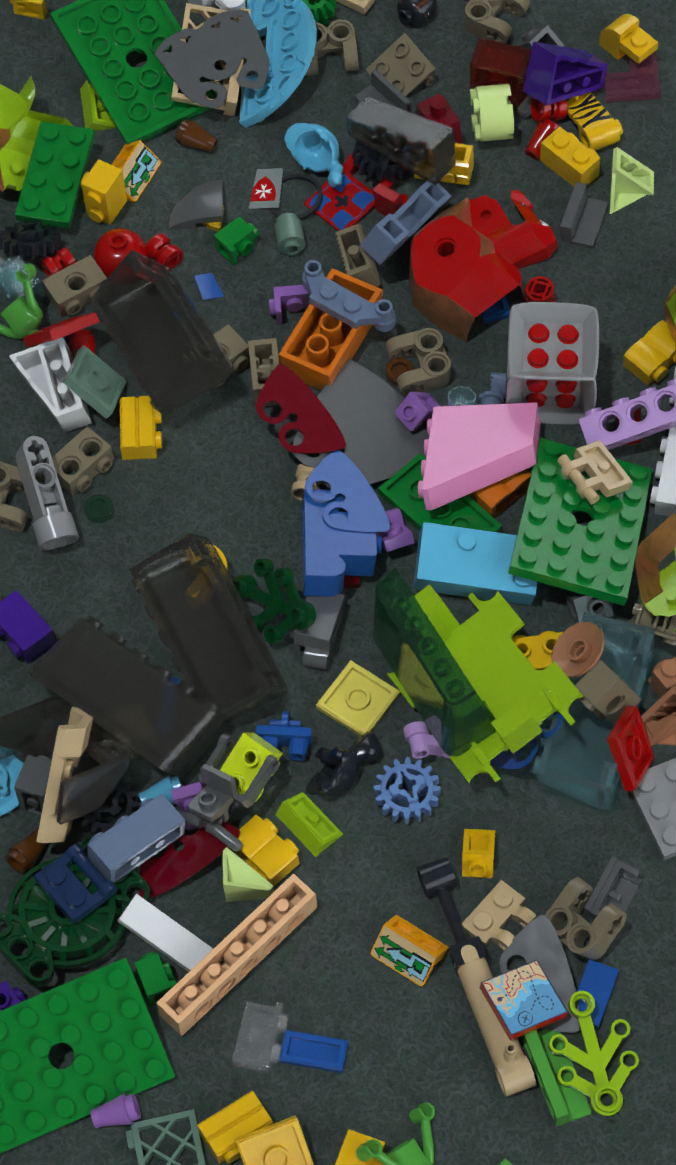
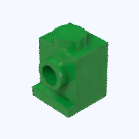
M239 216L214 234L215 249L230 264L235 266L238 263L237 257L251 252L255 245V238L259 236V233L252 223H246Z
M157 952L147 953L139 959L140 961L134 962L150 1006L156 1004L177 984L168 961L162 963Z

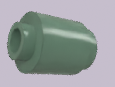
M284 213L278 216L274 225L278 250L283 254L296 255L306 245L302 222L294 213Z

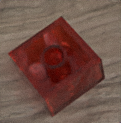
M479 38L470 62V89H474L477 86L509 84L511 96H508V100L514 106L519 107L526 96L523 89L531 50L521 46H512L495 40Z

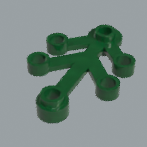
M267 558L256 560L254 572L258 577H264L269 592L258 588L255 578L250 574L236 576L230 583V591L239 599L252 598L268 606L259 615L248 616L245 619L244 626L249 634L261 633L264 626L281 613L288 616L279 625H269L265 628L264 638L271 644L281 642L284 635L294 628L306 630L312 626L316 620V610L311 603L301 600L293 581L292 570L290 568H278L274 572L273 563ZM280 586H284L289 602L285 601Z

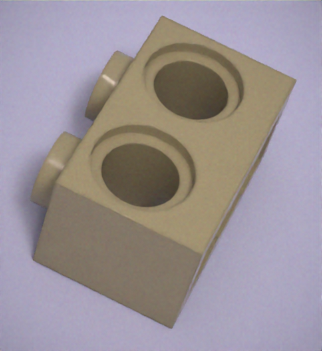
M87 426L52 457L60 486L73 497L78 491L84 492L88 489L92 479L97 474L107 472L112 466L114 457L112 447ZM90 453H98L95 456H87ZM76 471L73 475H67L68 472Z

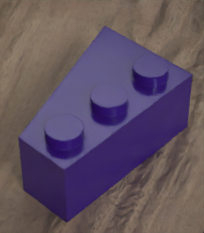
M533 42L523 92L544 105H549L603 89L608 64L585 50Z

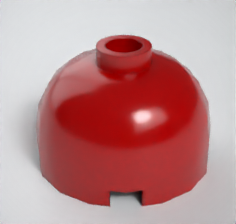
M117 228L109 230L95 244L93 259L110 283L125 284L133 282L148 268L149 257L146 244L137 233L129 229Z

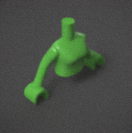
M30 263L24 265L28 276L21 270L16 272V279L23 283L26 300L23 296L18 297L0 314L10 326L9 328L0 324V334L12 339L25 338L24 336L39 331L38 327L43 319V312L35 299L30 281L36 276V268Z
M425 1102L409 1113L413 1123L421 1124L423 1152L414 1138L401 1143L387 1154L382 1152L381 1143L378 1140L372 1139L367 1141L365 1145L357 1148L356 1155L359 1160L366 1162L376 1158L384 1165H433L434 1145L430 1120L435 1115L434 1106Z

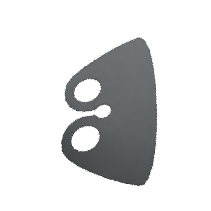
M543 914L525 926L514 937L511 945L505 948L499 961L500 970L502 973L508 971L507 962L513 955L524 957L527 963L537 960L568 1011L565 1018L541 1027V1029L576 1033L580 1028L578 1018L574 1017L568 1009V1001L576 992L574 981L555 928ZM578 1001L575 1002V1007L577 1010H579Z

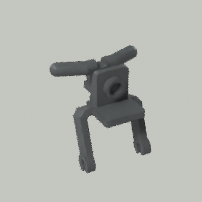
M224 733L219 738L217 747L207 763L200 768L199 782L203 784L204 788L188 804V811L190 812L177 811L185 819V824L193 825L197 828H206V832L212 834L230 849L237 852L242 849V842L222 827L221 824L229 819L228 810H232L234 806L240 805L248 808L255 803L271 775L279 768L280 762L272 755L267 756L245 794L239 795L234 777L218 770L234 745V740L231 739V736Z

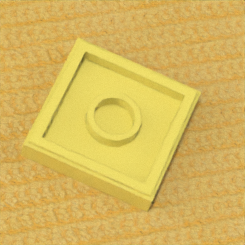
M350 660L318 701L316 709L361 736L367 732H372L398 698L400 691Z

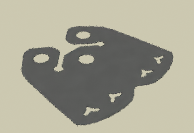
M245 10L225 11L208 18L200 29L190 28L181 30L162 42L155 52V55L183 94L190 101L209 108L221 107L227 96V89L221 84L206 81L202 83L200 82L201 77L204 76L207 79L221 81L234 75L241 63L240 59L245 58L247 62L243 64L237 77V82L244 88L260 89L265 84L270 66L268 55L248 11ZM241 16L238 22L230 19L231 17L237 18ZM221 21L220 28L211 27L212 25H217L218 22ZM188 36H191L187 43L185 41L180 40L186 39ZM172 45V52H164ZM218 60L225 61L226 68L217 70L214 66L215 62ZM249 71H256L259 75L258 79L255 81L248 80L246 77ZM208 90H215L218 95L216 99L209 100L205 96Z

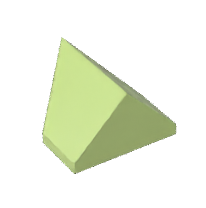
M618 147L613 149L610 214L646 195H654V171Z
M228 847L223 850V887L227 902L267 899L274 892V886Z

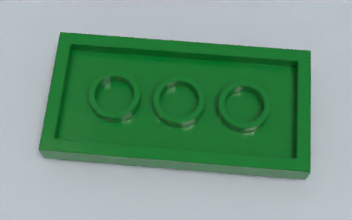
M48 122L40 123L15 212L16 221L33 222L36 220L43 222V225L63 228L71 227L81 190V180L85 174L95 138L94 129Z
M421 453L416 455L378 488V494L393 508L400 509L402 516L419 531L422 528L423 522L497 533L502 532V525L469 495L436 509L426 510L424 498H419L418 482L423 481L421 461L426 460V457Z

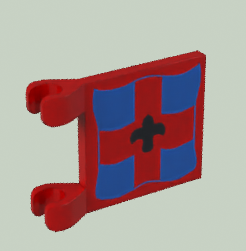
M352 154L348 156L342 165L344 169L341 179L342 184L331 187L327 180L321 186L323 198L321 205L315 212L317 216L337 231L358 224L376 206L372 190L352 176L360 168V166L353 164L354 158H352ZM386 178L379 182L394 191L392 187L393 182H389ZM318 190L303 203L307 208L311 209L316 203Z

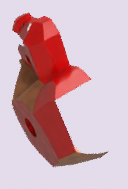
M510 190L511 199L525 218L524 223L511 224L495 199L489 198L486 195L472 200L466 197L460 203L440 213L416 232L410 243L409 283L413 306L431 323L467 342L468 333L475 317L519 285L525 301L526 291L520 270L518 269L550 258L558 247L551 227L536 217L532 211V203L519 190Z

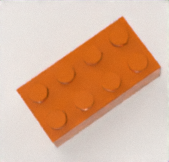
M332 268L326 277L371 303H377L383 299L382 289ZM309 304L278 354L279 364L291 369L305 384L322 391L326 384L329 386L332 384L348 359L352 360L373 324L360 325L356 330Z

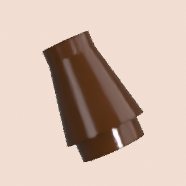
M184 120L175 137L176 140L180 141V145L212 153L218 142V138L212 136L193 120L190 122Z
M39 828L8 849L9 853L5 857L6 861L18 873L23 874L26 870L32 869L48 844L36 842Z

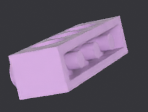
M676 379L667 382L668 386L657 390L656 387L643 390L639 393L640 397L629 400L628 397L618 399L612 402L613 407L604 410L598 407L585 412V417L580 418L579 422L587 445L600 440L608 450L676 426ZM674 398L675 405L673 409L668 412L662 411L661 404L663 400ZM639 408H646V418L643 421L636 422L634 420L635 411ZM611 418H618L620 424L617 430L608 432L607 422Z

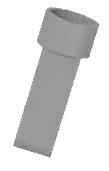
M30 436L21 445L15 458L34 519L32 526L40 550L46 551L72 544L78 540L79 535L72 513L68 512L48 444L39 436ZM35 476L41 477L45 484L37 482Z

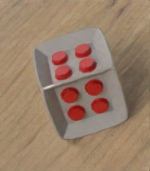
M526 302L515 304L511 307L508 324L505 404L537 403L540 422L545 424H580L579 419L585 417V412L596 408L597 384L595 378L599 359V317L595 307L560 302Z

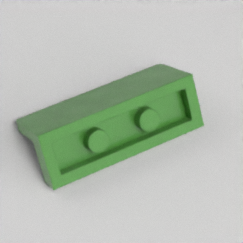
M546 1029L539 1032L534 1030L522 1035L521 1039L555 1127L589 1116L591 1109L585 1094L572 1086L565 1087L557 1082L556 1074L561 1067L571 1066L574 1068L571 1059L563 1054H552L548 1049L550 1038L555 1034L561 1033ZM560 1039L553 1040V1047L556 1050H562L564 1047L563 1042ZM564 1070L561 1072V1078L569 1082L572 1080V1074Z

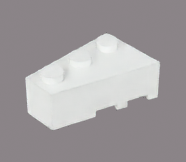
M63 337L9 355L18 372L65 433L92 423L86 401L63 383L74 360Z

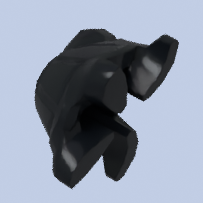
M372 732L361 735L348 750L337 746L332 750L323 747L318 749L315 757L319 758L320 762L325 765L320 773L317 772L312 777L306 787V792L311 795L331 796L348 790L355 780L359 763L370 762L378 757L380 742L376 735Z

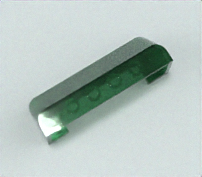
M395 567L382 576L375 587L373 640L442 750L449 756L462 755L472 747L471 743L475 741L478 744L496 732L491 724L496 717L486 702L477 694L418 603L415 593Z

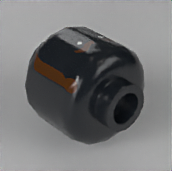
M398 0L397 11L399 20L403 24H409L415 28L422 26L435 15L436 0Z

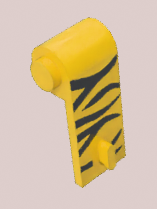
M591 92L566 99L567 114L578 126L579 137L583 145L596 151L620 141V135L623 134L621 123L618 119L614 120Z

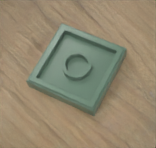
M83 346L77 351L63 383L107 419L113 413L127 381L90 349Z

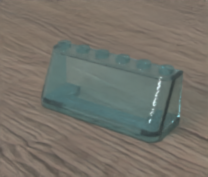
M584 612L581 622H590L597 625L604 635V649L598 662L602 660L642 699L654 656L655 629ZM587 673L569 679L576 685ZM578 698L569 707V714L575 720V723L570 726L564 718L562 726L553 736L546 739L541 738L540 746L544 747L542 757L536 756L532 774H536L537 781L597 809L610 812L620 778L617 763L614 761L607 741L615 724L608 718L604 721L600 720ZM641 700L636 704L638 710L641 704ZM551 715L548 718L552 720L550 729H544L545 732L555 728L558 722L557 715Z

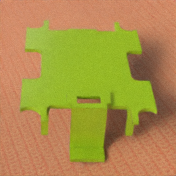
M429 584L401 605V607L431 647L413 661L410 660L401 647L397 648L396 651L401 657V665L396 671L387 674L413 709L422 702L431 700L454 729V737L444 744L442 748L468 783L479 773H487L497 782L501 778L490 765V761L504 750L506 752L508 749L514 754L543 732L540 728V725L543 724L542 721L556 711L562 714L570 726L573 725L575 720L569 714V707L573 701L584 697L555 661L544 670H536L512 640L513 634L525 624L499 591H497L493 598L487 601L478 600L473 593H470L468 597L479 611L459 625L443 600Z

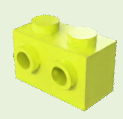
M243 732L220 771L234 777L237 793L244 795L262 767L266 757L272 755L278 761L283 753L257 734ZM263 788V790L261 791V793L259 794V796H258V798L256 799V801L261 797V795H262V793H263V791H264V788Z

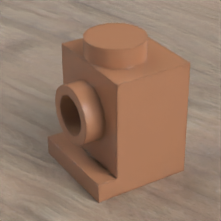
M676 657L660 661L653 668L652 676L647 679V682L660 698L676 685Z

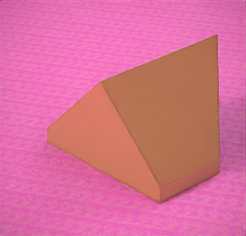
M676 685L669 689L641 716L651 747L656 744L676 745Z

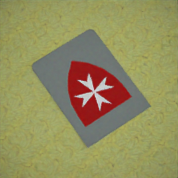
M282 168L257 169L249 209L279 208L283 177Z

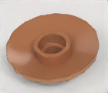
M590 622L576 623L567 628L559 636L553 647L552 663L555 661L568 678L579 677L587 673L597 664L603 653L605 644L603 632L597 625Z

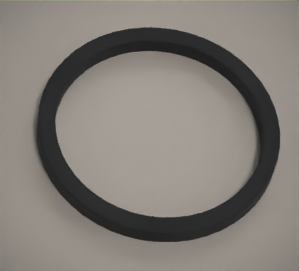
M301 173L282 177V183L294 179H303L316 186L318 190L316 203L307 212L297 215V217L303 220L315 213L321 205L323 198L322 189L318 181L309 175ZM270 208L276 217L281 215L275 208Z

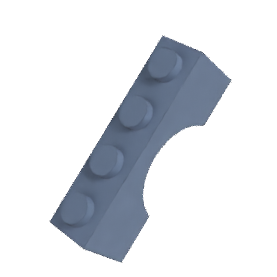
M431 177L393 215L389 213L377 223L359 246L381 265L414 236L416 232L430 222L452 196Z

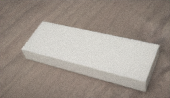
M138 894L132 898L117 920L187 972L191 971L213 950L208 944Z

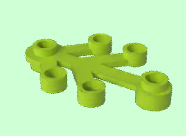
M577 991L569 999L568 1009L574 1017L578 1018L587 1053L569 1043L562 1034H555L550 1038L548 1049L552 1054H563L591 1071L595 1085L578 1076L575 1069L571 1066L561 1067L556 1074V1079L560 1085L565 1087L572 1086L590 1097L591 1106L597 1114L612 1116L622 1107L623 1096L620 1089L630 1071L638 1066L639 1057L630 1050L623 1052L618 1059L619 1067L611 1080L608 1081L605 1068L621 1040L629 1035L630 1025L626 1020H615L610 1026V1035L600 1050L591 1018V1013L595 1008V1000L589 992ZM578 1000L584 1001L586 1010H577L575 1002ZM622 1024L626 1030L625 1034L618 1035L614 1029L615 1025ZM560 1039L564 1044L563 1049L556 1050L552 1045L553 1040ZM626 1055L631 1056L634 1059V1065L631 1067L626 1066L623 1063V1057ZM564 1070L569 1071L572 1074V1080L569 1082L562 1080L561 1072ZM604 1094L609 1095L612 1098V1104L609 1106L603 1105L600 1100L601 1096Z

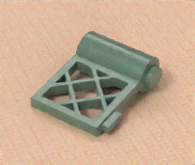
M194 1109L134 1122L131 1125L132 1130L126 1131L129 1151L136 1150L138 1165H147L153 1155L166 1162V1165H182L176 1161L185 1148L197 1155L198 1164L193 1165H205ZM190 1120L191 1130L184 1140L170 1132L176 1122ZM153 1128L161 1134L151 1147L141 1141L140 1130ZM166 1137L179 1144L171 1158L158 1151ZM192 1138L194 1139L195 1146L190 1144ZM143 1149L148 1152L145 1155V1157L143 1155Z

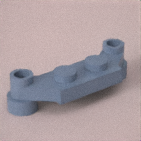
M310 260L306 262L302 274L303 287L311 294L309 296V303L356 330L360 325L373 324L377 330L382 332L390 331L395 327L396 314L389 300L382 299L377 303H371L326 278L318 261Z

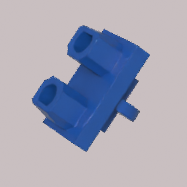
M283 711L282 720L270 719V726L256 725V734L278 749V746H289V759L305 761L308 747L312 748V729L301 727V721L290 720L289 711Z

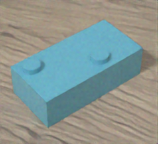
M423 522L419 533L413 584L414 590H423L430 584L436 593L468 597L470 593H473L477 599L490 600L499 591L507 603L531 605L536 596L537 581L508 574L517 535Z

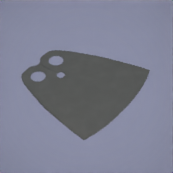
M348 359L330 386L326 384L317 398L330 413L344 436L346 442L344 454L358 467L368 483L373 484L391 478L419 453L426 457L424 441L429 439L427 420L423 421L416 431H409L394 413L405 398L376 374ZM299 430L293 445H299L303 442L304 436ZM333 451L321 453L318 457L313 458L302 453L293 454L303 465L311 466L315 469ZM322 481L328 488L331 489L330 485L327 482Z

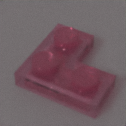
M656 51L640 64L628 56L630 72L606 73L604 80L606 102L660 99L661 97Z

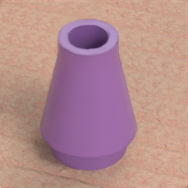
M123 1093L98 1108L91 1109V1118L95 1128L132 1125L135 1120L141 1119V1111L135 1094L127 1095Z

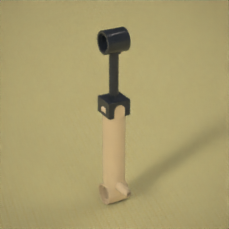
M445 857L417 867L418 878L426 897L431 895L438 896L456 944L449 946V957L467 995L494 1064L496 1076L504 1096L507 1097L535 1087L536 1079L527 1056L523 1053L518 1038L509 1040L479 988L481 982L493 978V975L487 963V954L480 937L477 936L468 940L449 893V890L456 887L457 884L448 858Z

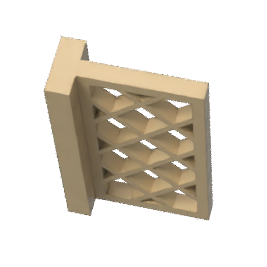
M186 3L182 30L188 29V27L200 29L204 24L203 22L195 26L189 18L190 13L201 14L207 20L211 16L229 10ZM240 8V10L248 11L250 15L251 9ZM241 16L237 18L231 17L230 19L238 22ZM212 25V26H211L212 28H213V27L220 28L218 25ZM244 58L240 59L241 63L234 75L221 81L209 79L211 83L220 84L223 81V85L227 89V96L221 107L215 108L224 110L223 115H235L240 87L237 77L243 67ZM218 60L215 62V64L219 63L223 69L226 68L225 61ZM174 81L171 101L203 106L190 101L184 94L178 93V85Z

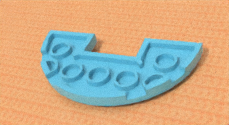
M247 0L246 9H251L250 17L259 36L266 35V53L270 66L262 88H241L239 123L245 128L262 122L267 116L277 110L296 90L310 66L315 53L317 29L311 10L302 0ZM255 73L253 75L247 76V79L250 81H255L258 79L259 75L258 73Z

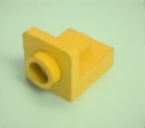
M9 0L13 4L14 14L45 20L48 12L46 0Z
M464 829L462 876L493 877L495 830Z

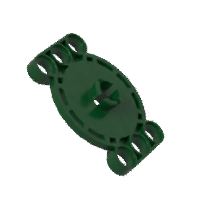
M93 836L86 838L81 844V847L85 850L84 855L87 858L86 850ZM58 858L42 862L30 869L14 887L7 907L8 913L0 912V921L7 925V930L0 934V953L34 987H44L53 980V967L61 969L79 968L101 959L115 947L124 932L125 926L120 924L115 935L112 933L115 919H119L132 900L126 895L129 889L135 887L142 889L144 892L142 898L149 902V886L134 869L114 882L118 890L113 897L74 925L68 919L58 916V907L34 879L35 874ZM75 863L68 867L92 895L98 891L96 886ZM22 890L19 902L14 904L17 895ZM105 941L109 942L103 949L95 954L93 953ZM15 943H23L28 947V950L22 956H15L10 952V948ZM83 955L87 956L86 958H82L79 960L67 961V958H77ZM52 957L60 958V961L53 960ZM38 964L45 965L48 968V973L41 978L34 977L30 973L32 967Z

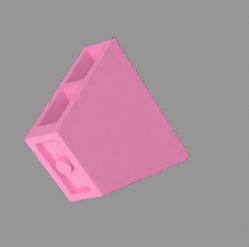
M512 403L433 407L432 419L427 420L429 439L424 441L426 460L421 461L423 481L418 482L419 498H424L426 510L436 509L536 465L541 426L538 404Z

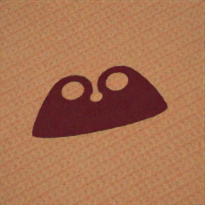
M282 364L277 365L266 380L258 396L256 412L263 421L270 424L283 422L290 413L297 415L296 422H288L280 429L278 435L281 445L290 452L302 454L324 453L344 449L346 447L344 436L321 401L291 369ZM275 401L280 404L282 412L278 417L271 418L264 413L263 407L267 402ZM291 429L301 431L304 436L303 442L299 445L289 444L285 439L286 432Z
M222 822V827L235 837H239L240 831L228 822ZM204 827L199 828L193 835L181 836L178 838V841L184 843V848L181 851L174 849L175 843L173 842L167 846L163 856L159 858L151 857L142 863L139 875L149 886L150 898L156 897L182 883L219 857L228 846L212 834L206 832ZM139 888L140 897H143L144 892Z

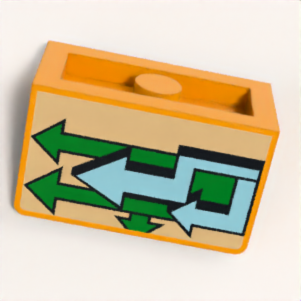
M141 140L131 142L128 145L125 144L111 164L123 170L126 195L129 201L136 202L161 165V160Z
M396 914L383 925L370 954L417 985L423 986L427 982L434 965L443 959L449 947Z

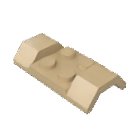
M76 707L71 708L68 725H59L36 840L39 843L64 842L72 828L76 802L69 798L68 795L72 796L76 778L71 776L73 768H77L80 757L88 746L93 717Z

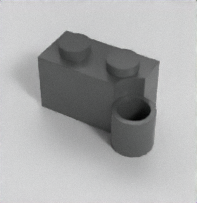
M343 594L329 597L307 596L306 598H301V600L311 603L316 610V620L312 626L306 630L294 628L290 631V638L294 639V644L305 646L303 666L327 670L332 647L344 613Z

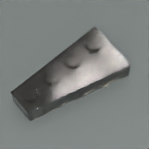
M368 96L346 117L349 136L435 186L456 165L454 128Z

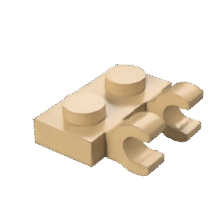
M500 880L464 920L462 925L464 931L471 937L479 936L484 947L492 941L502 950H505L506 947L511 945L515 936L502 928L511 918L524 928L536 918V914L530 909L522 907L526 903L525 897Z

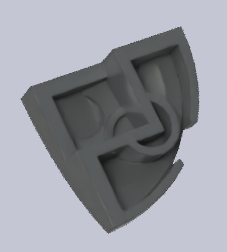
M223 179L198 185L179 200L170 215L169 230L196 228V223L224 222Z

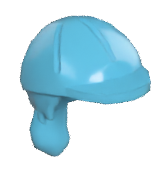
M296 123L290 126L285 133L284 140L287 148L291 151L299 165L303 169L307 168L316 173L330 172L328 184L331 187L342 184L341 179L344 169L338 161L339 144L335 135L326 127L318 124Z

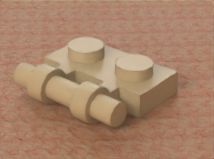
M600 440L576 448L575 460L571 461L566 454L557 460L562 467L561 472L564 476L573 481L577 486V493L581 498H586L591 505L600 499L595 491L600 490L607 498L629 490L633 482ZM585 471L590 478L585 479L581 472Z

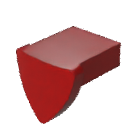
M380 183L372 190L376 205L375 209L385 217L389 213L393 215L408 200L406 194L400 195Z

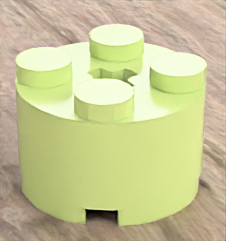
M509 84L477 86L474 89H470V103L473 106L474 114L471 115V124L475 141L485 142L514 138L513 104L508 100V96H511Z

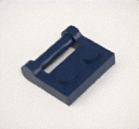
M79 843L69 847L65 854L34 875L35 882L73 925L113 897L118 890L117 886L112 881H107L84 855L85 850ZM75 863L96 886L98 891L92 895L68 867Z

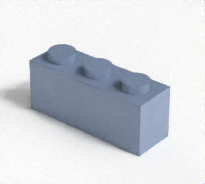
M163 794L155 799L150 798L143 802L139 809L130 816L124 815L118 819L114 826L105 833L99 832L94 835L88 843V859L107 881L114 883L183 836L185 832V819Z

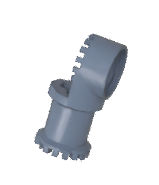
M491 372V391H484L478 395V403L480 405L503 404L506 373Z

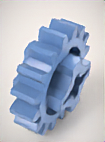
M406 757L405 764H400L397 759H394L393 768L384 765V775L377 774L376 783L378 785L374 786V795H377L375 798L376 805L383 806L382 814L384 816L391 812L393 822H396L399 817H403L405 824H409L410 818L414 817L419 823L421 822L422 813L429 817L432 815L430 806L438 807L439 799L437 796L441 795V787L437 786L439 784L438 775L431 776V766L423 769L422 760L419 759L414 765L411 764L409 757ZM395 778V783L390 785L387 790L389 783ZM403 783L409 791H412V798L410 794L407 793L405 789H403ZM425 792H428L425 799L421 803H419L420 796L425 795Z

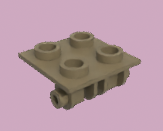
M406 33L398 38L365 69L370 76L371 72L376 69L405 97L420 84L431 86L435 81L433 72L436 68Z
M635 603L632 611L634 616L627 625L634 627L633 631L638 634L651 636V633L662 636L664 642L676 645V632L673 631L676 629V615H673L671 622L668 623L670 617L665 616L664 621L660 620L661 615L653 618L654 615L645 606L642 607V604Z

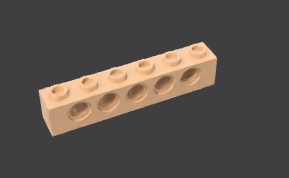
M293 873L157 1002L159 1015L182 1037L317 908L316 894Z

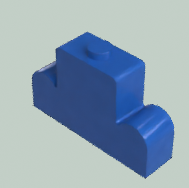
M304 489L302 507L304 596H336L343 590L345 575H374L376 556L381 554L382 537L376 536V532H354L335 529L329 526L323 518L325 506L335 501H344L341 494H337L334 499L328 501H318L310 497L306 489ZM313 489L318 495H326L331 491ZM334 508L330 511L329 516L335 522H344L348 518V513L343 512L342 508Z

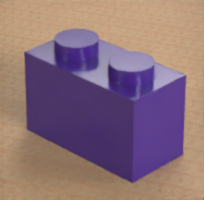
M17 590L0 601V637L3 636L8 643L6 645L15 658L21 656L29 664L56 644L53 630Z

